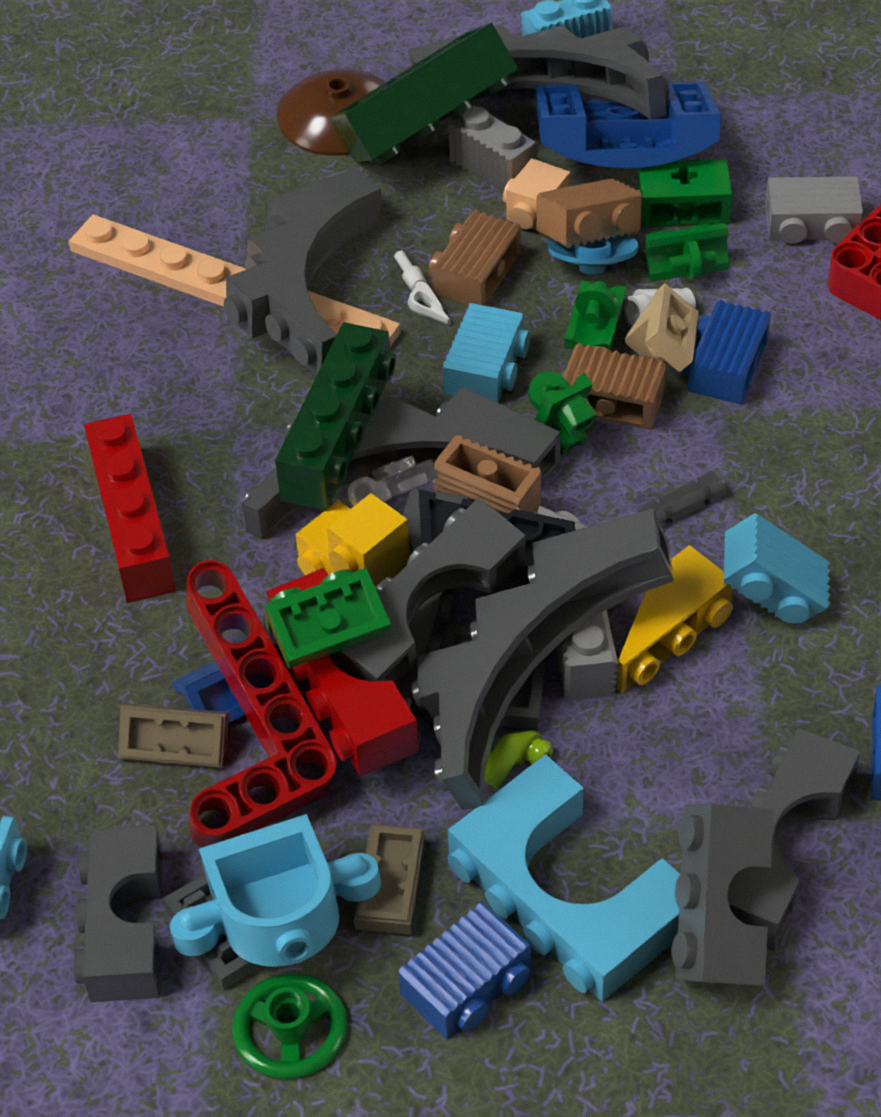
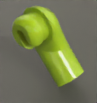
M532 730L504 735L498 740L489 754L484 781L499 789L514 765L523 764L525 761L534 764L545 754L551 758L553 754L552 744L547 740H543L540 733Z

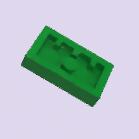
M367 568L351 572L349 569L336 571L325 577L319 585L305 590L300 588L286 589L276 594L271 599V602L265 604V624L268 631L274 633L288 669L389 633L391 629L390 620Z

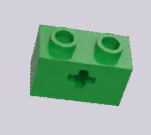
M727 159L680 160L663 165L638 168L637 190H640L642 195L641 228L730 224L732 191Z

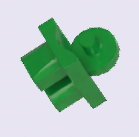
M701 224L687 229L668 232L663 230L650 232L649 235H645L647 273L650 282L688 276L691 281L699 280L704 273L729 270L727 251L728 227L726 224Z
M581 280L565 334L564 348L574 349L575 345L581 343L584 347L587 345L591 347L601 346L611 351L626 299V287L615 286L607 288L606 283L602 281H597L593 284L590 281Z
M542 372L532 379L528 388V398L531 404L538 409L535 420L560 431L561 455L566 454L567 450L575 445L582 446L586 443L588 436L584 430L591 426L597 417L596 412L587 401L593 384L585 373L578 376L575 383L570 387L568 381L563 376L555 372Z

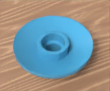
M624 234L623 237L617 236L615 239L610 237L608 240L602 239L600 242L595 240L593 244L587 242L586 245L580 243L578 247L572 245L569 249L550 239L548 241V251L560 260L579 265V271L583 273L600 274L606 271L607 265L617 264L635 256L638 252V242L635 238Z

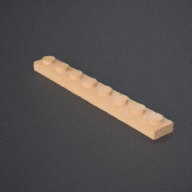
M94 214L68 241L71 252L223 307L224 299L226 298V277L246 270V268ZM308 291V295L319 316L336 334L343 322L389 331L391 347L401 333L400 323Z

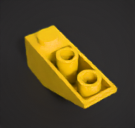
M690 545L671 558L674 581L647 590L644 594L618 659L617 689L621 693H624L635 683L639 685L648 683L656 675L660 664L672 654L676 656L685 654L692 647L700 632L709 625L712 628L719 627L732 612L733 589H731V584H724V571Z

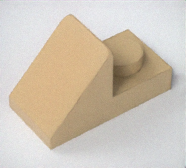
M664 283L657 290L626 335L625 343L640 356H649L658 362L664 360L678 372H681L693 361L699 311Z

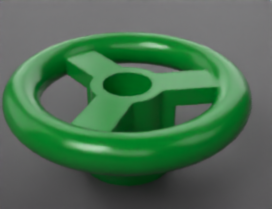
M299 973L276 975L255 985L240 1001L232 1023L233 1041L236 1050L244 1062L264 1076L281 1080L304 1078L325 1068L340 1052L348 1030L347 1012L336 991L316 977ZM304 992L315 996L317 999L310 1002ZM329 1014L330 1032L325 1043L314 1054L300 1060L299 1041L306 1035L308 1026ZM289 1017L297 1019L292 1023H282L284 1019ZM251 1019L267 1026L274 1033L275 1037L281 1041V1061L268 1058L254 1046L249 1029Z

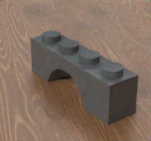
M480 498L476 499L466 510L460 508L455 511L445 523L443 532L430 544L425 542L418 546L409 557L407 566L396 577H388L377 585L376 591L391 623L390 632L334 652L335 661L354 678L366 681L393 680L394 684L397 685L417 665L416 646L410 633V625L421 605L432 596L453 588H472L487 593L494 591L526 559L525 534Z
M798 728L789 747L779 746L770 768V775L774 776L769 788L764 786L758 788L751 807L774 809L771 868H744L736 873L728 888V903L734 916L747 925L768 927L767 948L775 950L795 908L800 880L783 864L776 851L775 844L787 830L800 823L812 820H836L855 780L860 755L858 750Z

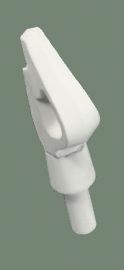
M404 251L396 252L394 257L403 270L402 279L412 291L407 303L410 310L447 326L451 325L450 318L444 313L442 305L428 285L420 268L411 264ZM422 301L425 304H427L430 308L425 307L419 304L418 302Z

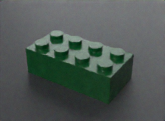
M491 22L462 34L330 116L329 120L355 162L368 161L370 165L376 162L380 164L402 151L398 144L403 140L406 143L413 139L417 141L438 128L435 120L439 118L444 120L450 116L454 118L473 107L472 97L476 96L479 98L485 94L489 96L508 85L510 81L507 75L517 70L518 67Z

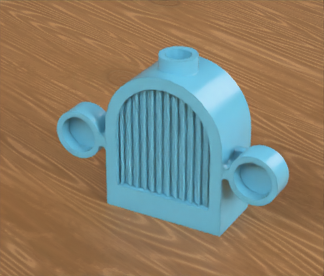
M307 814L199 849L213 900L179 911L170 922V931L176 950L183 955L198 956L205 954L215 947L219 936L225 934L233 951L248 962L268 967L297 964L321 951L336 933L339 924L336 896H341L348 901L360 902L370 899L379 891L381 878L378 863L372 856L364 853L349 854L327 862Z

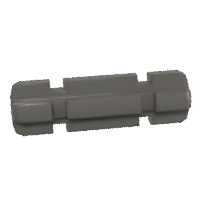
M710 471L697 478L698 483L691 480L659 496L660 502L658 503L653 499L639 506L637 513L654 509L661 526L664 527L666 526V520L669 519L671 522H674L704 507L703 501L708 500L709 503H712L724 497L727 485L717 471Z

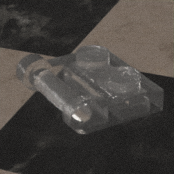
M411 455L372 470L375 480L364 477L356 479L351 485L342 484V486L338 487L330 506L339 500L351 509L370 493L380 500L386 501L439 478L432 459L415 463Z

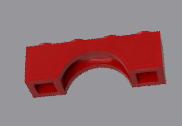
M132 414L84 424L126 602L130 603L176 592L169 554Z
M322 568L266 591L268 603L271 602V599L276 594L286 589L300 588L305 590L319 585L328 576L325 568ZM268 631L274 644H278L274 633ZM334 653L289 669L296 682L304 680L310 689L307 691V697L316 718L319 721L327 719L333 729L330 730V738L337 755L342 761L350 759L360 777L419 752L417 720L393 680L366 681L347 675L332 662Z

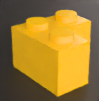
M372 493L351 509L338 500L328 508V511L321 513L295 534L298 551L297 563L304 575L325 568L328 575L344 569L355 572L367 568L376 588L384 579L396 577L407 566L410 557L407 518Z

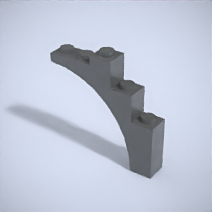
M502 24L494 26L518 67L517 70L507 75L510 83L500 90L535 89V85L577 84L579 92L615 100L634 108L650 120L667 115L665 98L669 97L667 78L648 62L649 52L645 41L626 26L581 39L563 25L521 37L511 34ZM459 36L409 49L410 65L416 64Z
M354 168L268 199L266 231L247 237L248 257L245 260L246 270L226 277L224 310L228 319L233 324H237L252 339L269 333L274 341L279 342L295 356L302 366H306L317 376L337 334L319 316L308 295L307 288L316 270L334 251L354 237L380 225L381 188L358 169Z
M464 387L449 402H443L435 416L387 394L379 403L375 415L371 416L364 431L361 446L357 451L355 450L348 465L345 480L342 486L338 488L353 482L389 473L434 470L432 467L436 459L453 437L461 435L463 440L470 438L471 443L478 442L480 447L487 446L488 450L496 449L497 454L504 453L506 458L513 456L514 461L522 460L523 465L531 464L532 468L539 467L542 483L560 462V431ZM296 417L293 418V419L290 421V423L288 424V426H287V428H286V431H285V436H284L285 439H286V437H287V435H288V433H289V431H290V429H291V427H292V425H293V423H294ZM276 464L258 486H253L247 492L242 502L246 532L260 539L266 537L286 517L303 507V505L280 500Z
M654 509L533 542L534 565L528 566L527 569L530 584L475 599L476 621L470 624L473 641L417 656L418 678L412 680V691L418 708L420 710L426 709L433 719L435 735L441 746V758L435 761L436 777L441 789L444 792L450 791L462 810L483 805L485 768L494 735L511 700L535 667L566 637L596 615L636 594L674 581L669 541Z

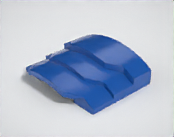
M668 82L669 97L665 98L667 115L652 120L634 108L615 100L584 101L581 99L577 84L535 85L541 144L567 158L596 166L641 168L663 165L692 156L720 140L721 113L705 82Z

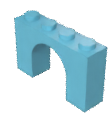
M545 754L484 801L483 805L476 807L448 829L449 855L447 859L450 867L461 880L468 883L473 879L485 890L487 902L500 917L506 919L511 915L524 927V936L536 952L541 955H546L550 952L563 964V973L576 990L581 993L590 990L603 1002L673 943L674 937L678 933L679 907L675 900V886L681 874L661 858L615 896L591 904L565 902L543 891L535 883L528 871L530 861L544 845L583 815L584 788Z

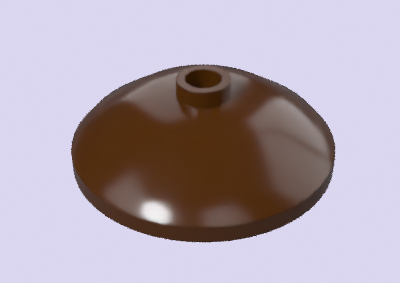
M333 69L310 75L295 84L282 97L277 110L279 128L292 144L308 152L328 156L350 155L330 122L329 117L386 81L370 73L353 69Z

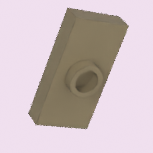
M125 703L121 705L118 758L223 767L227 757L229 712Z
M379 824L370 825L366 854L372 856L378 863L381 887L370 899L357 902L354 916L355 930L411 935L426 843L425 829Z

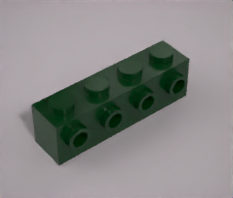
M346 322L342 323L276 457L275 464L281 501L328 511L338 487L342 486L345 480L347 468L355 450L357 451L361 446L367 424L371 416L375 415L378 409L380 396L387 381H390L393 377L396 366V354L390 352L389 331Z

